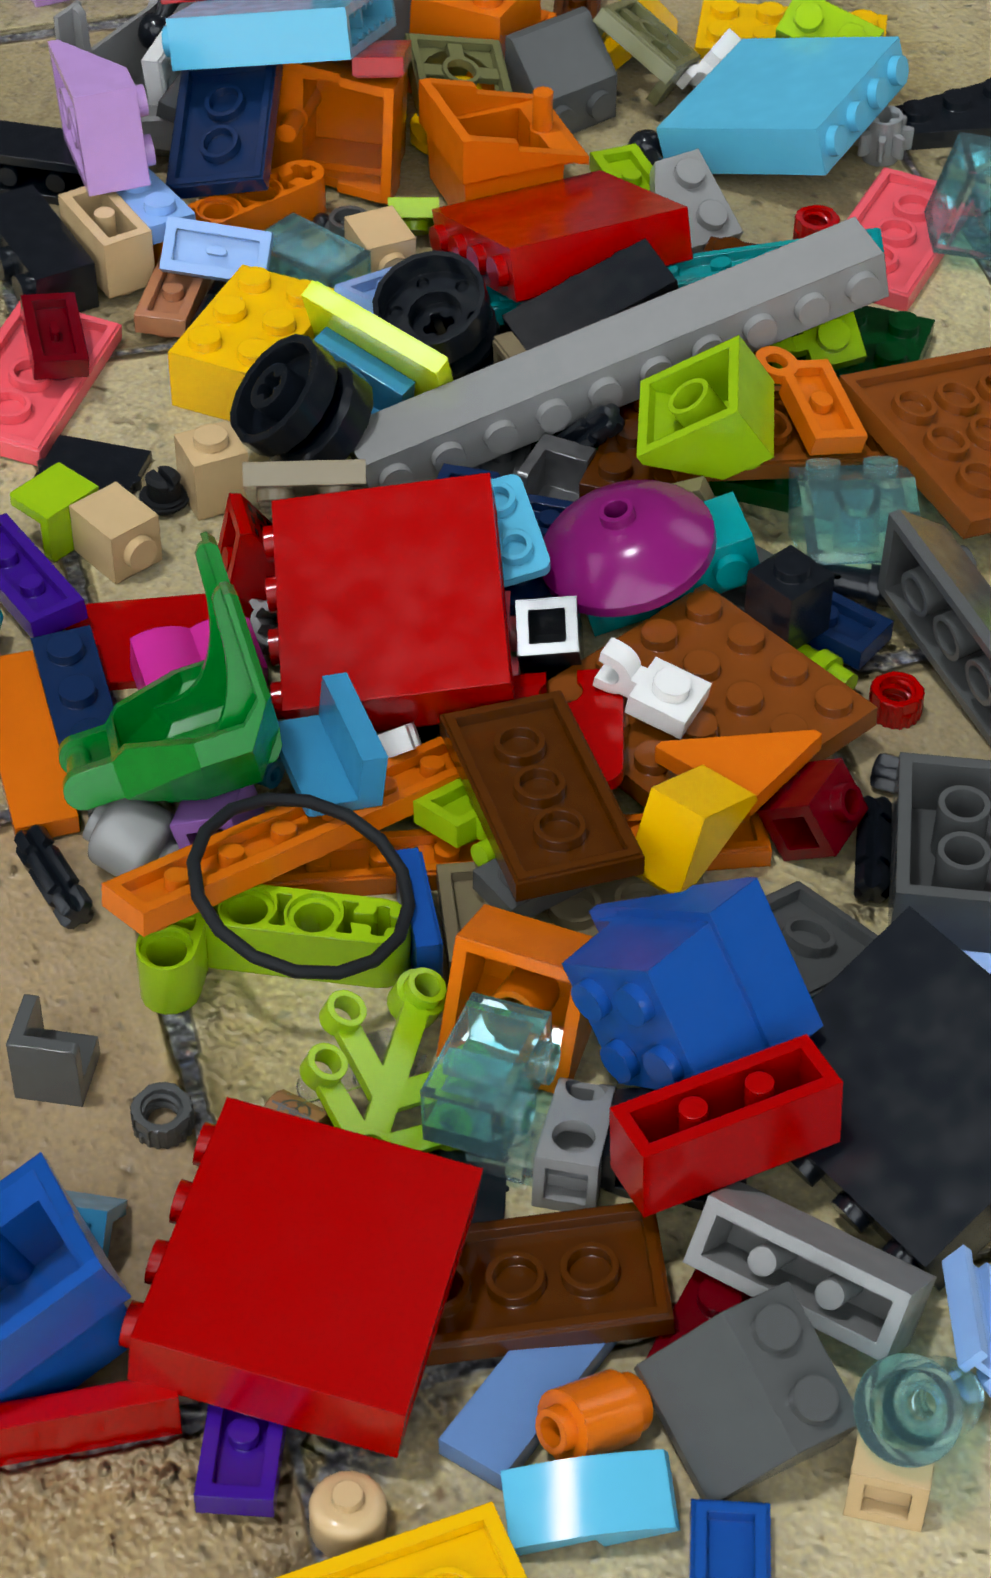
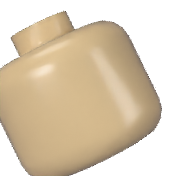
M339 1471L325 1477L314 1488L309 1500L310 1536L316 1547L326 1556L332 1558L385 1539L388 1531L387 1498L377 1481L369 1475L357 1471Z

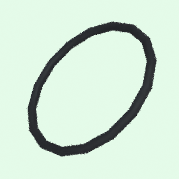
M266 792L228 803L199 828L186 861L191 899L213 934L250 963L294 979L340 980L378 967L406 940L416 906L409 870L387 837L351 809L310 794ZM265 806L304 807L346 822L378 847L396 874L402 906L394 933L371 955L339 966L297 965L256 950L223 924L205 895L200 863L210 836L234 815Z

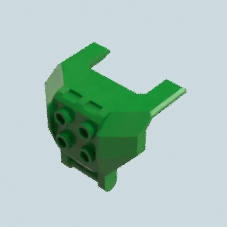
M207 532L200 533L202 541L197 544L195 550L209 616V639L205 660L170 671L116 703L105 724L70 735L61 742L58 749L59 762L62 769L67 772L63 780L64 798L71 807L77 810H89L123 798L127 800L167 802L207 800L262 782L267 765L276 762L282 748V741L271 696L234 585L229 581L215 537Z

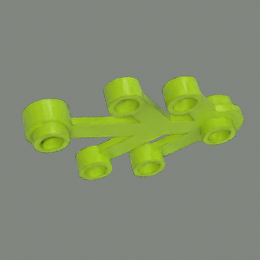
M426 967L407 970L401 974L389 991L387 1006L389 1012L395 1018L396 1024L382 1063L361 1026L367 1015V1008L362 998L349 990H337L329 996L319 1012V1021L323 1029L335 1037L340 1049L330 1043L314 1045L301 1062L299 1072L303 1082L309 1088L315 1090L334 1127L427 1153L437 1149L445 1151L459 1150L473 1134L475 1119L472 1113L465 1106L456 1102L442 1104L426 1124L391 1132L398 1112L455 1094L465 1097L474 1096L480 1092L492 1074L491 1064L483 1053L475 1049L465 1048L458 1051L446 1067L408 1078L424 1029L430 1027L444 1010L447 987L439 973ZM335 1008L345 1011L351 1020L340 1017ZM315 1062L326 1064L331 1069L332 1074L321 1071ZM348 1064L369 1101L364 1118L341 1082L348 1070ZM460 1067L471 1070L475 1078L465 1075ZM443 1120L453 1123L459 1133L450 1131L445 1126Z

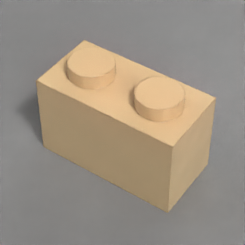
M85 186L58 194L60 218L95 262L97 286L104 294L111 299L117 296L132 294L136 290L146 287L155 268L152 230L119 194L112 192L89 197Z

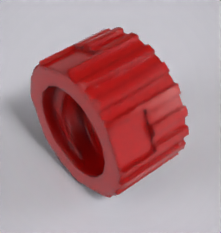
M811 205L800 208L795 214L793 239L804 238L840 223V217L832 208L823 205Z
M891 671L876 676L872 681L868 701L878 707L877 725L880 724L884 728L902 730L903 728H910L911 725H915L920 720L925 688L913 675L905 672Z

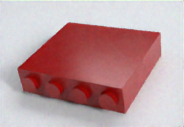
M601 170L432 209L434 226H431L429 229L432 250L454 252L471 261L482 275L486 286L515 302L535 298L563 283L569 277L580 274L611 257L617 251L626 249L645 238L666 266L693 259L687 206Z
M490 472L271 500L273 525L263 526L262 531L267 562L275 563V576L265 578V590L270 614L277 613L278 628L268 629L271 663L273 666H280L281 681L271 682L270 685L271 700L277 720L318 715L322 676L347 672L376 732L392 730L414 722L416 727L439 724V715L515 699L497 507Z
M227 1097L217 1123L205 1122L200 1130L193 1154V1165L199 1166L193 1182L182 1179L176 1189L169 1214V1223L175 1224L169 1241L158 1238L154 1243L144 1277V1283L151 1285L144 1303L132 1300L125 1314L119 1336V1346L129 1348L127 1380L177 1391L178 1395L398 1458L475 1213L484 1168Z

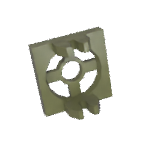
M620 0L602 7L593 19L603 42L609 37L613 38L659 78V81L646 98L654 106H657L659 102L663 103L677 86L676 82L690 66L696 65L701 61V55L637 0Z
M405 33L403 40H411L412 58L408 65V77L417 116H419L420 79L437 78L473 81L475 85L478 83L493 84L494 91L513 92L499 40ZM468 71L473 76V78L468 80L458 79L454 77V75L465 76L468 73Z

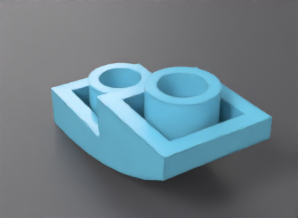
M664 1449L581 1456L500 1471L508 1536L516 1554L519 1556L593 1540L606 1547L680 1531L669 1454Z

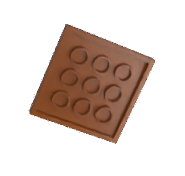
M991 347L840 375L839 381L863 427L961 538L968 539L991 533Z
M705 583L696 588L694 592L688 593L616 638L630 646L638 655L641 665L646 668L650 666L655 657H658L712 683L707 701L681 739L815 729L822 733L821 750L808 761L811 762L827 759L876 726L877 706ZM605 646L582 659V665H572L548 680L547 693L561 690L567 703L579 698L582 694V688L577 684V670L601 669L604 664L599 661V657ZM624 697V711L628 700L626 697ZM624 712V778L618 787L645 808L651 787L678 776L655 763V746L661 741L680 739Z

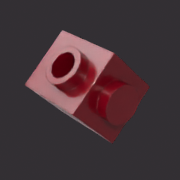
M835 758L807 762L757 810V813L784 861L836 857L869 808L843 759Z

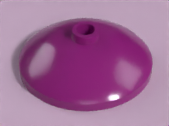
M627 480L600 487L570 504L548 528L543 540L550 556L551 569L542 578L553 597L577 596L579 611L582 614L598 617H622L653 610L673 601L698 582L710 566L717 544L716 529L708 507L698 496L674 484L656 480Z

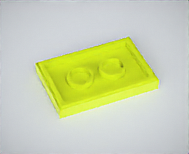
M312 280L301 294L315 337L327 326L415 381L414 397L453 381L447 356L327 286Z

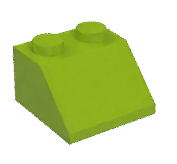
M740 335L640 381L636 457L642 465L725 480L745 470H753L763 462L774 458V380Z

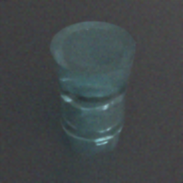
M897 1353L878 1360L862 1376L854 1396V1418L863 1441L878 1457L900 1467H922L944 1457L954 1446L957 1439L962 1438L974 1428L979 1420L982 1408H984L985 1391L980 1384L978 1376L974 1375L971 1370L967 1373L958 1367L957 1360L954 1358L940 1355L925 1357L913 1353ZM926 1391L935 1399V1413H933L927 1403Z

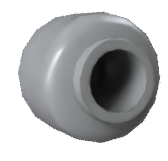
M126 798L96 807L84 828L82 837L89 842V859L95 865L117 877L179 850L169 827L174 814L153 801L127 800Z

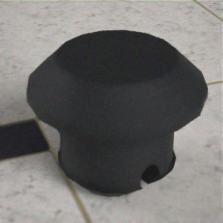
M170 466L158 467V472L154 469L149 471L145 475L146 486L139 492V500L158 515H171L180 511L188 504L189 497L180 483L181 475Z

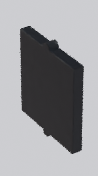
M59 435L46 458L37 461L38 471L35 476L60 462L98 485L99 490L114 482H118L133 494L134 491L142 489L141 479L152 461V452Z

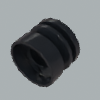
M432 250L414 254L392 266L379 281L372 300L373 313L447 356L453 381L494 364L493 340L494 336L502 334V331L497 321L496 313L491 306L490 296L484 279L471 261L454 252Z

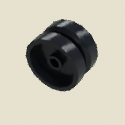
M293 334L278 340L264 351L247 371L235 393L230 411V425L243 445L258 455L269 457L271 461L345 460L358 445L369 424L374 404L372 386L363 375L345 362L336 361L326 348L309 336Z

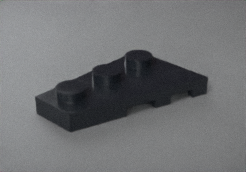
M991 78L982 83L960 89H949L942 94L920 100H909L902 105L894 106L900 109L903 115L907 116L906 126L914 127L911 150L963 147L967 138H991Z

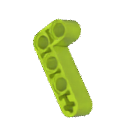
M260 884L224 900L220 904L213 906V908L227 928L258 951L297 965L339 966L371 955L394 933L402 905L396 901L384 898ZM200 912L145 937L139 934L136 942V960L141 999L150 1010L164 1015L187 1011L196 1004L201 995L208 968L288 977L247 961L213 934ZM411 923L406 940L378 967L340 980H304L371 988H389L394 986L401 974L411 969Z

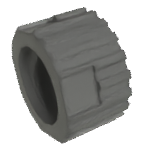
M157 1082L149 1084L138 1095L133 1097V1102L130 1105L132 1129L134 1136L139 1138L141 1144L145 1143L149 1148L169 1149L172 1146L177 1147L179 1143L185 1142L187 1137L191 1136L192 1129L195 1127L193 1102L191 1096L180 1089L175 1083ZM167 1108L177 1114L170 1123L153 1124L148 1121L150 1114L156 1109Z

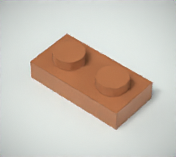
M160 254L134 313L135 332L153 334L162 338H180L190 325L192 318L203 301L211 279L162 272L159 269Z

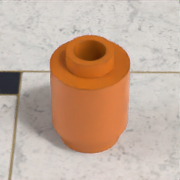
M607 1369L546 1391L538 1403L535 1420L536 1434L542 1447L556 1460L611 1453L634 1444L640 1438L642 1432L649 1428L653 1419V1404L647 1387L638 1376L631 1372L621 1373L613 1369Z

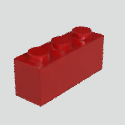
M805 1034L609 1107L611 1169L643 1218L839 1143L843 1081L810 1037Z

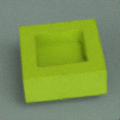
M388 197V206L392 205L414 236L429 234V228L434 226L432 209L439 208V197Z

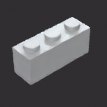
M741 1181L730 1184L708 1195L683 1263L751 1297L788 1281L813 1328L882 1363H886L911 1343L937 1278Z

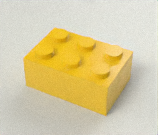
M242 264L168 351L172 405L230 421V411L235 393L247 371L264 351L278 340L293 334L306 335L312 339L315 338L301 296L311 283V280L297 279L270 272L262 267H251Z

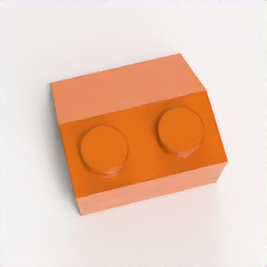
M484 904L455 938L436 1057L451 1061L461 1049H475L488 1058L493 1075L553 1094L560 1077L574 1079L592 1027L588 1019L580 1013L571 996L572 985L561 963L593 938V936Z

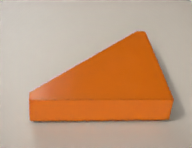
M813 729L661 741L655 746V763L676 775L685 773L700 765L710 768L756 795L757 802L747 814L751 817L821 750L822 733Z

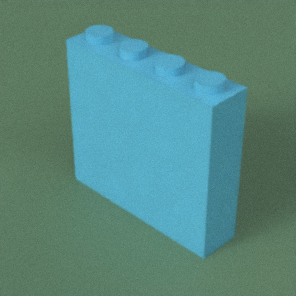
M394 0L196 1L165 19L166 25L162 29V46L165 55L171 57L172 71L352 60L396 26Z
M899 36L743 38L656 128L663 159L699 149L712 174L826 176L907 83L909 64L907 58L902 54Z

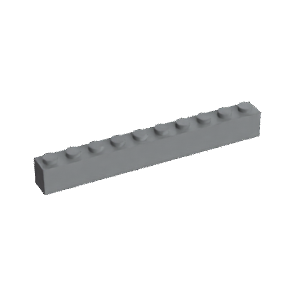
M856 217L850 218L371 414L369 424L358 445L350 453L351 459H366V488L435 480L444 463L473 468L539 441L544 433L553 435L563 431L582 417L586 418L588 413L600 405L606 406L609 403H613L621 407L638 400L640 397L641 380L735 336L740 335L750 350L755 352L762 347H767L888 297L889 290L884 253Z

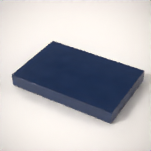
M282 64L181 71L166 185L180 199L269 190L283 73Z

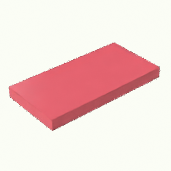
M887 167L882 169L848 217V219L856 217L864 229L881 228L889 296L874 302L875 304L899 311L909 310L975 210L977 192Z
M20 301L0 328V456L38 466L37 461L39 459L46 458L56 439L62 433L122 340L121 324L79 313L89 355V377L67 378L64 380H34L20 312Z

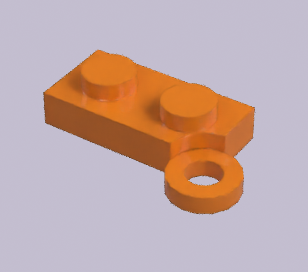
M775 346L762 347L756 352V358L772 377L774 384L781 385L779 395L809 456L862 453L868 435L828 359L797 360L789 351ZM768 362L777 363L783 368L772 367Z

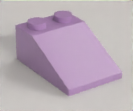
M60 40L48 41L63 136L89 197L150 186L148 166L156 165V155L150 133L143 134L141 117L149 116L148 102L143 84L135 85L127 67Z

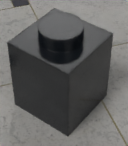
M789 545L748 570L744 612L798 649L829 629L835 574L793 545Z
M577 596L515 600L517 657L522 674L546 672L548 681L572 665H582V659H584L583 626Z

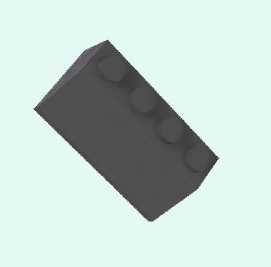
M901 509L893 511L888 516L877 589L991 747V586L977 569V564L971 551L965 545H959L946 526Z

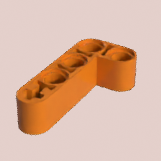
M294 160L271 169L269 190L207 196L188 204V206L195 212L196 220L268 231L277 236L312 222L319 213H326L324 168L315 161ZM163 242L153 245L155 266L160 254H162Z

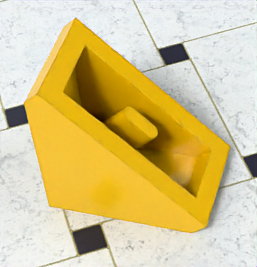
M700 765L651 787L636 835V840L645 856L644 874L637 875L636 877L665 894L683 892L691 885H696L757 802L756 795L704 765Z

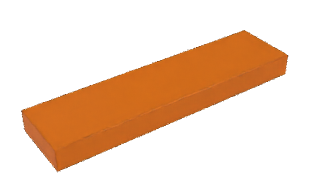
M33 650L0 656V779L14 835L16 836L20 830H29L35 824L45 827L52 838L80 832L77 809L71 807L64 798L63 780L67 773L62 769L59 762V744Z

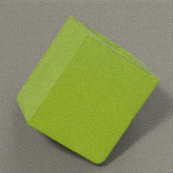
M57 462L10 492L9 495L13 507L40 523L44 555L51 561L57 562L74 550L69 505L97 492L99 486L62 463Z

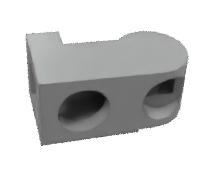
M559 1078L534 1154L531 1206L558 1211L597 1207L600 1196L602 1155L610 1124L609 1107L613 1106L617 1090L616 1086L595 1085L569 1078Z

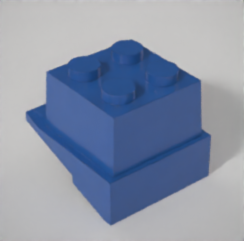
M744 877L691 885L683 892L597 904L589 910V913L599 933L561 963L572 985L571 996L580 1013L588 1019L601 1046L600 1057L606 1070L617 1080L618 1084L657 1090L805 1034L810 1037L824 1026L757 877Z
M42 1152L35 1155L0 1181L1 1403L73 1390L129 1349L119 1346V1336L125 1314L130 1305L128 1299L131 1298V1295L57 1178L47 1157Z

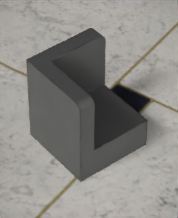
M24 994L6 1042L15 1098L83 1107L100 1057L98 1036L44 1029L40 997L38 995Z

